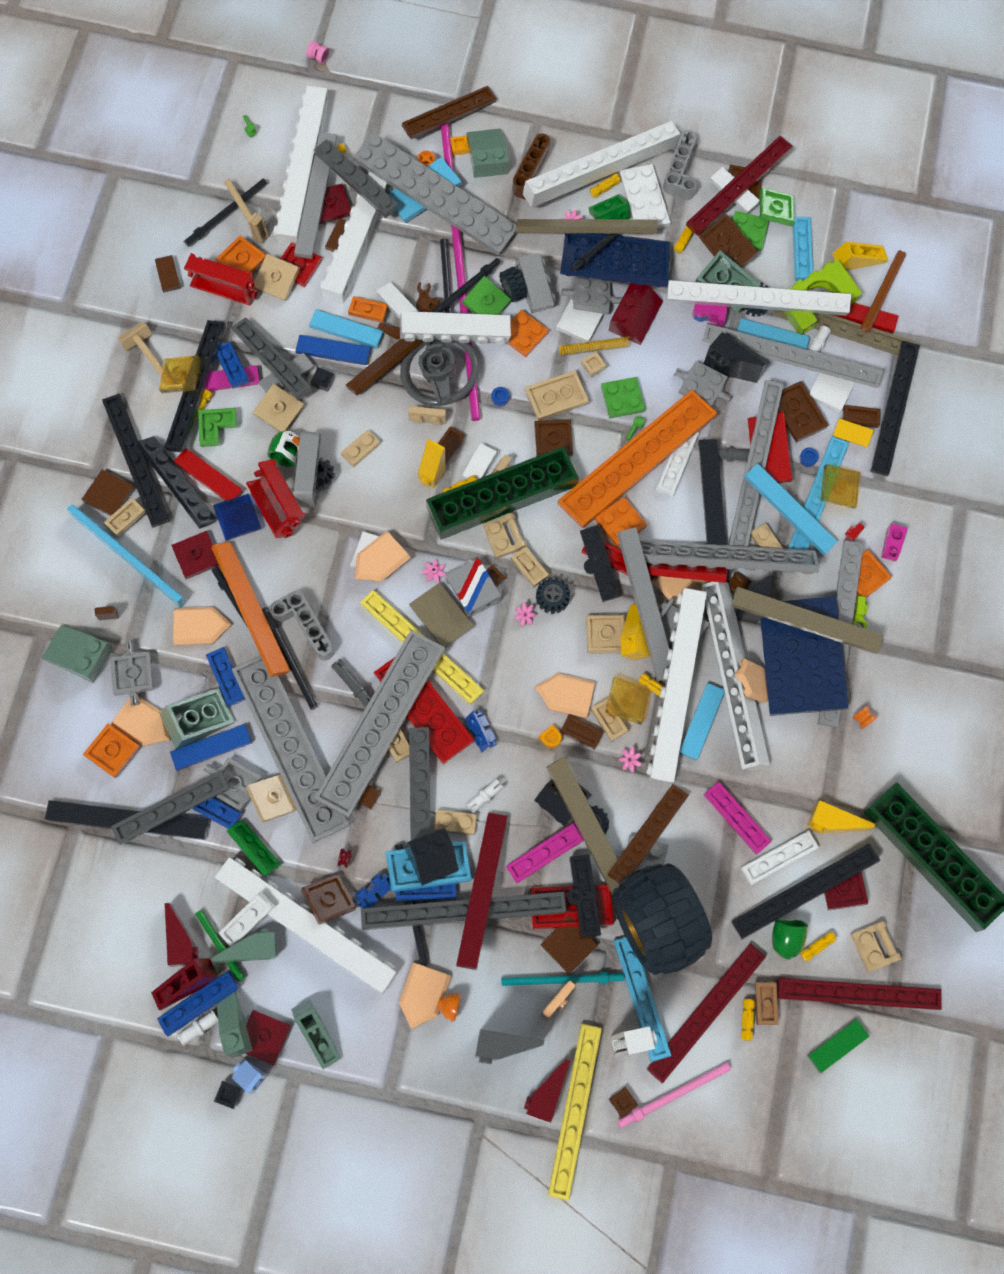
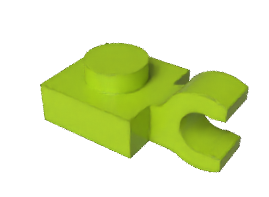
M858 596L855 602L852 625L860 624L862 628L867 629V622L863 619V616L867 614L868 604H865L866 597Z

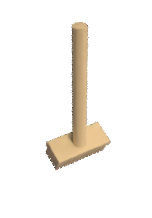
M225 180L226 187L247 219L254 240L263 243L267 236H269L263 217L259 216L256 212L252 215L231 180Z
M141 322L126 331V333L121 334L120 337H117L125 351L137 345L171 390L177 387L143 342V340L152 335L147 324Z

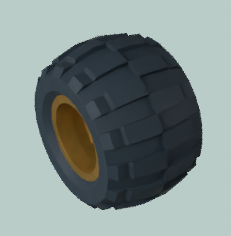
M670 863L646 866L631 873L619 883V887L613 890L612 903L619 924L637 959L648 972L654 975L678 972L694 964L705 955V950L711 948L713 938L707 915L692 885L676 866Z

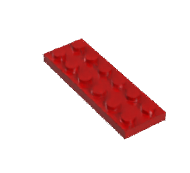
M394 658L374 671V675L380 682ZM427 680L407 718L414 728H429V747L444 765L474 743V739Z

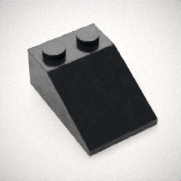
M724 332L709 346L703 363L725 376L755 383L759 381L766 365L765 362Z

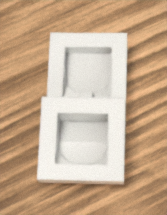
M481 443L467 465L463 476L468 478L474 475L476 479L484 477L497 451Z

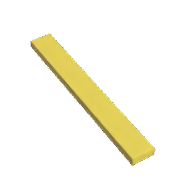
M372 590L360 602L363 608L402 643H404L410 630L424 636L376 591ZM444 653L442 654L433 671L467 703L472 705L484 690Z
M582 1023L580 1026L548 1196L568 1201L570 1198L602 1030L600 1027Z

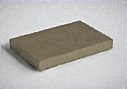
M438 583L409 603L411 609L438 644L445 648L474 628V625L441 583Z

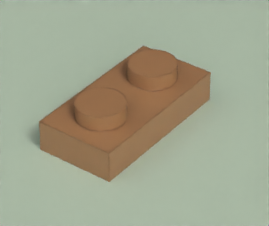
M776 982L754 983L756 1025H779Z

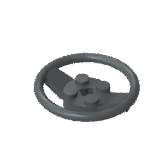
M441 340L423 341L403 358L400 368L403 387L416 401L430 406H444L462 399L473 388L479 373V362L474 349L468 343L451 341L461 346L468 353L472 364V371L467 384L456 394L451 396L450 380L455 376L456 360L452 350L446 348ZM426 344V350L419 356L418 364L423 377L428 383L432 384L436 399L425 397L416 392L411 386L407 375L408 365L412 356Z

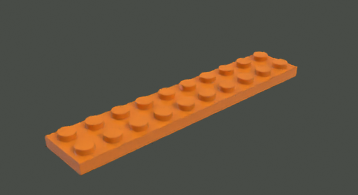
M690 390L561 497L557 504L583 529L717 417V412L693 390Z

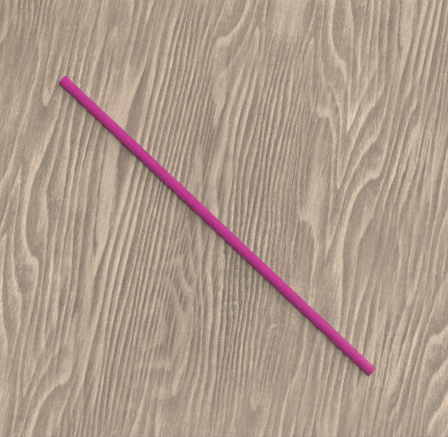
M449 123L441 126L444 161L454 172ZM451 225L457 287L459 289L466 283L461 232ZM467 292L459 297L460 314H469V309L461 303L467 296ZM470 341L468 344L473 348V343ZM464 350L468 382L472 371V364L468 353ZM476 381L469 392L472 421H479L481 419Z

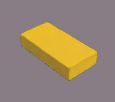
M838 419L832 436L867 448L874 430Z

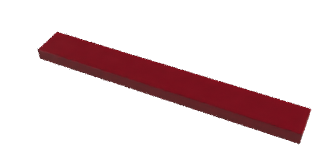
M781 135L776 138L686 222V226L697 236H700L791 151L793 145Z
M488 813L456 967L477 970L508 816Z
M750 943L667 1043L671 1056L653 1061L646 1070L661 1084L665 1082L766 956Z
M777 978V999L942 1010L941 989Z

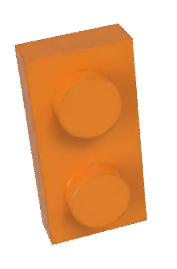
M353 296L348 314L383 323L388 304Z

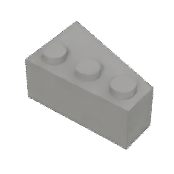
M540 253L518 258L514 267L519 270L522 275L521 277L524 279V284H526L527 295L525 298L531 314L551 309L555 302V296L553 292H550V278L544 271V258L540 257Z

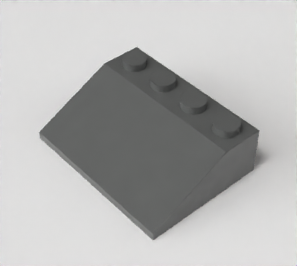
M480 1029L475 1058H479V1063L492 1064V1061L538 1048L544 1045L545 1040Z

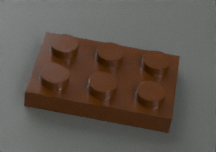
M727 214L722 216L699 236V239L714 257L721 250L741 268L759 255Z
M802 381L782 389L778 412H784L786 428L796 443L829 426Z

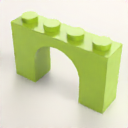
M839 260L833 263L831 261L826 263L822 267L823 269L818 272L817 270L813 271L808 275L807 279L798 280L789 289L809 291L813 288H824L831 293L851 294L850 305L857 302L862 295L861 290ZM782 311L787 315V319L798 334L803 335L810 331L818 321L813 313Z

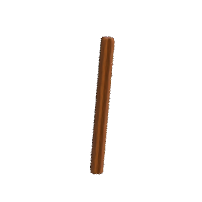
M897 251L863 321L862 331L866 333L870 331L904 261L905 252Z

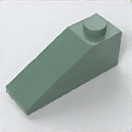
M259 929L257 933H253L212 957V964L275 959V933L270 932V929Z
M235 991L217 1003L219 1035L225 1056L231 1058L253 1051L238 993Z
M308 999L292 1008L293 1017L322 1069L340 1060L341 1057L311 1000Z

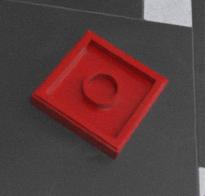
M291 242L280 259L300 268L294 283L306 287L320 265L322 257L313 253L312 259L295 257L296 244Z

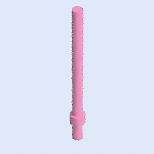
M726 1062L641 1108L637 1107L631 1110L630 1114L617 1120L620 1128L634 1121H641L645 1115L730 1071L731 1068Z

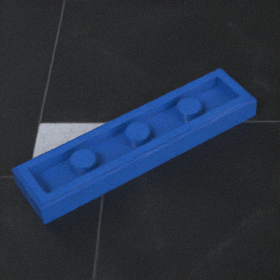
M299 335L295 351L296 354L304 353L307 356L367 366L370 347Z
M243 724L170 751L176 771L252 744L246 725Z
M227 971L158 1017L157 1020L165 1035L169 1037L237 991L239 987L231 973Z

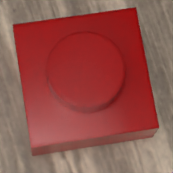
M858 523L855 528L851 526L845 533L847 537L844 541L853 542L865 527L861 523Z

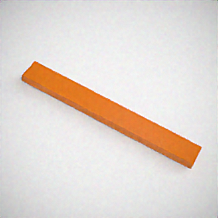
M231 542L214 544L212 546L214 555L270 677L287 674L290 671Z

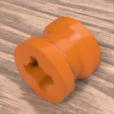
M425 150L418 154V161L427 167L435 162V156L431 151Z
M868 706L852 717L860 723L861 729H864L877 719L876 715L871 714Z

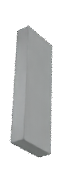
M304 353L288 362L301 377L315 369ZM272 373L259 381V385L266 393L273 383L282 390L285 388Z

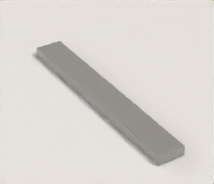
M319 132L317 146L326 139L333 146H336L337 134ZM316 155L313 160L294 251L295 257L310 259L313 258L331 170Z
M637 528L619 531L617 536L656 680H664V669L669 666V660H666L669 646Z

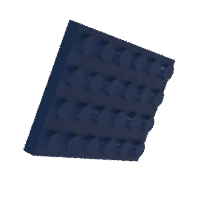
M565 233L560 274L586 279L595 278L603 281L611 280L620 283L652 285L655 287L668 286L670 241L618 235L592 257L585 267H581L574 272L571 266L577 261V258L582 254H586L608 234Z
M836 596L782 601L839 620ZM765 617L761 618L770 716L849 709L841 642Z

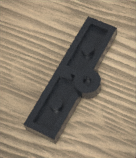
M598 525L580 530L588 560L584 563V571L590 575L594 574L602 602L621 597Z
M590 854L571 856L569 861L573 889L568 892L567 901L570 905L576 906L580 938L601 936Z

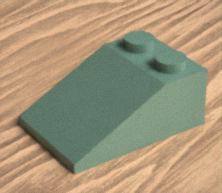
M500 128L466 132L474 178L508 174V156Z
M721 250L695 281L697 283L760 287L761 285ZM729 307L736 313L741 309L739 307Z
M61 625L43 654L42 659L94 683L112 649L108 643Z
M219 688L166 705L160 713L161 719L176 749L192 744L234 724V719Z

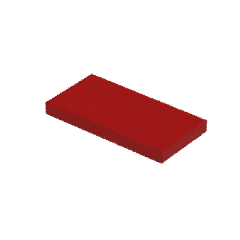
M784 412L777 413L765 471L778 484L793 481ZM757 416L747 418L750 445Z
M664 563L658 565L651 564L649 569V575L721 583L726 582L728 569L725 567H689L681 564L670 566Z
M607 884L594 885L600 926H613L611 892ZM573 886L530 888V895L564 892L566 914L532 916V930L579 927L576 906L570 905L567 901V894L573 889ZM569 916L575 921L563 923Z

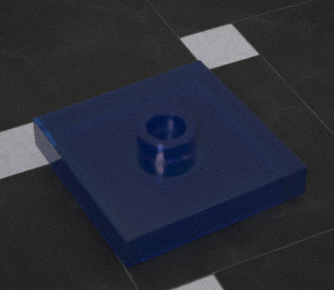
M249 494L213 505L225 541L262 530Z

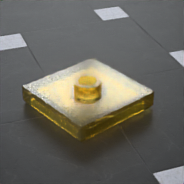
M196 355L165 358L159 387L160 392L171 393L196 390L200 357Z
M826 464L823 470L820 501L852 509L856 508L860 472Z
M615 676L612 679L605 713L641 725L644 721L650 689Z

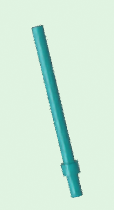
M606 971L599 972V974L506 977L501 978L502 986L566 984L568 981L572 983L599 982L600 984H608V982L624 981V973H608Z

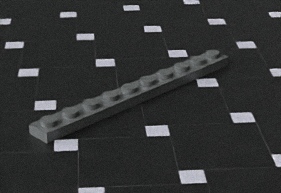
M564 892L491 898L487 920L566 914ZM470 900L362 908V930L465 922Z

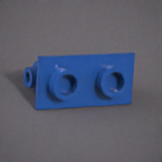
M473 710L465 719L468 728L472 731L475 738V743L482 753L488 747H495L497 739L492 729H484L489 726L484 712H481V710L475 712Z
M384 872L378 873L371 879V883L366 888L362 887L356 892V897L353 900L357 904L361 902L359 905L361 909L371 908L379 901L374 894L378 893L383 897L391 890L389 876Z

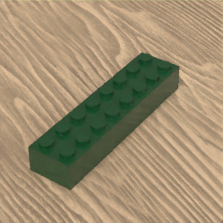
M564 446L430 497L426 499V508L442 540L570 490L578 484L579 477Z
M898 782L890 786L863 811L975 932L985 930L1004 911V894Z

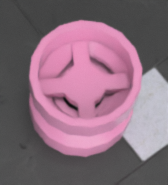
M311 41L307 47L306 56L324 64L329 56V48L324 45L320 46L316 41Z

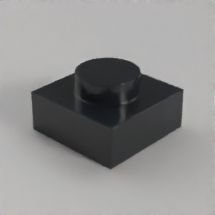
M318 367L310 382L311 386L328 392L335 374Z
M222 1081L214 1102L235 1109L243 1088Z

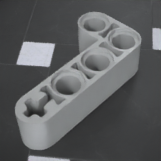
M692 130L682 132L663 184V190L666 194L684 200H691L695 195L697 181L693 177L684 175L696 141V134Z
M301 431L294 497L302 508L316 507L317 493L315 488L321 445L320 432Z
M293 591L271 604L270 612L273 619H276L277 622H285L295 617L317 657L323 661L332 658L334 653L332 644L301 592ZM296 599L301 600L299 605H293L292 602ZM277 609H284L282 614H275ZM304 615L311 616L307 621L301 620ZM313 631L320 632L316 637L310 636ZM321 642H322L324 648L327 649L326 652H324L323 650H321V647H320V643H321Z

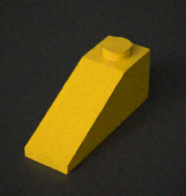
M846 241L832 253L834 261L839 260L846 270L882 264L889 261L884 247L880 245Z
M428 439L418 470V480L427 487L435 488L446 471L445 447Z
M633 604L629 607L620 641L621 656L635 661L648 658L650 654L637 606Z
M819 800L814 805L807 826L812 827L814 832L823 834V832L870 831L875 827V824Z

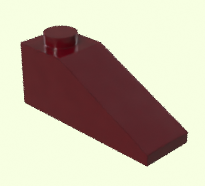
M164 903L167 965L170 967L185 966L194 958H199L198 946L195 947L193 939L173 905Z
M194 958L153 990L151 994L158 1010H163L200 990L217 978L218 975L210 958Z
M565 1059L532 1093L531 1097L527 1096L524 1105L527 1115L551 1123L570 1063L569 1059Z

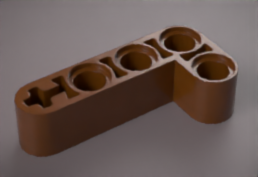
M541 133L534 138L513 178L512 191L515 196L526 200L522 195L525 181L536 177L549 153L550 138L548 135Z

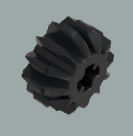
M320 457L318 462L315 488L317 490L321 485L325 489L326 483L331 485V479L335 478V473H333L334 466L330 465L329 460L323 462L322 457Z

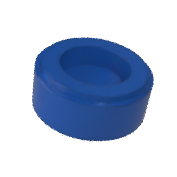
M503 387L495 388L491 393L493 404L496 406L506 405L509 401L508 390Z
M813 448L803 449L799 456L800 463L806 467L814 466L819 458L818 452Z

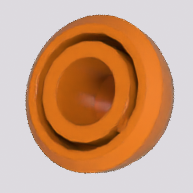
M451 993L444 998H439L437 1010H441L442 1015L448 1021L454 1022L456 1020L461 994Z

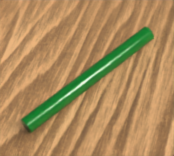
M202 910L196 912V917L218 951L221 953L226 950L225 944ZM227 962L238 982L246 978L236 962Z

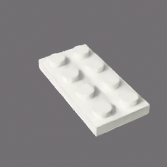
M653 164L620 170V181L626 201L629 203L631 218L658 220L657 229L669 227L670 220Z

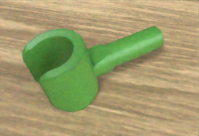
M244 115L243 119L247 124L244 130L249 137H252L257 133L255 125L249 121L247 115Z
M634 418L631 430L626 437L627 440L631 439L636 427L642 428L644 418Z

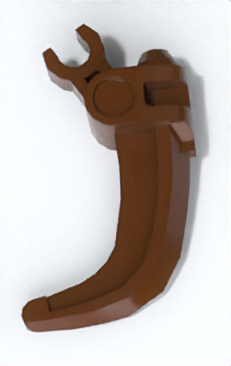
M421 282L418 283L417 291L419 298L416 302L418 312H430L440 304L439 298L428 296L431 289L430 283L427 284V290H422ZM379 323L378 328L395 339H400V327Z

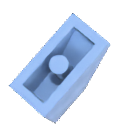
M244 1060L243 1063L240 1061L232 1071L235 1073L232 1079L247 1093H255L267 1077L265 1073L248 1060Z

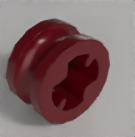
M341 848L338 866L344 865L345 868H348L352 850L345 851L344 848Z

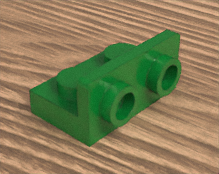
M619 194L588 207L589 214L595 219H630L631 217L629 203Z

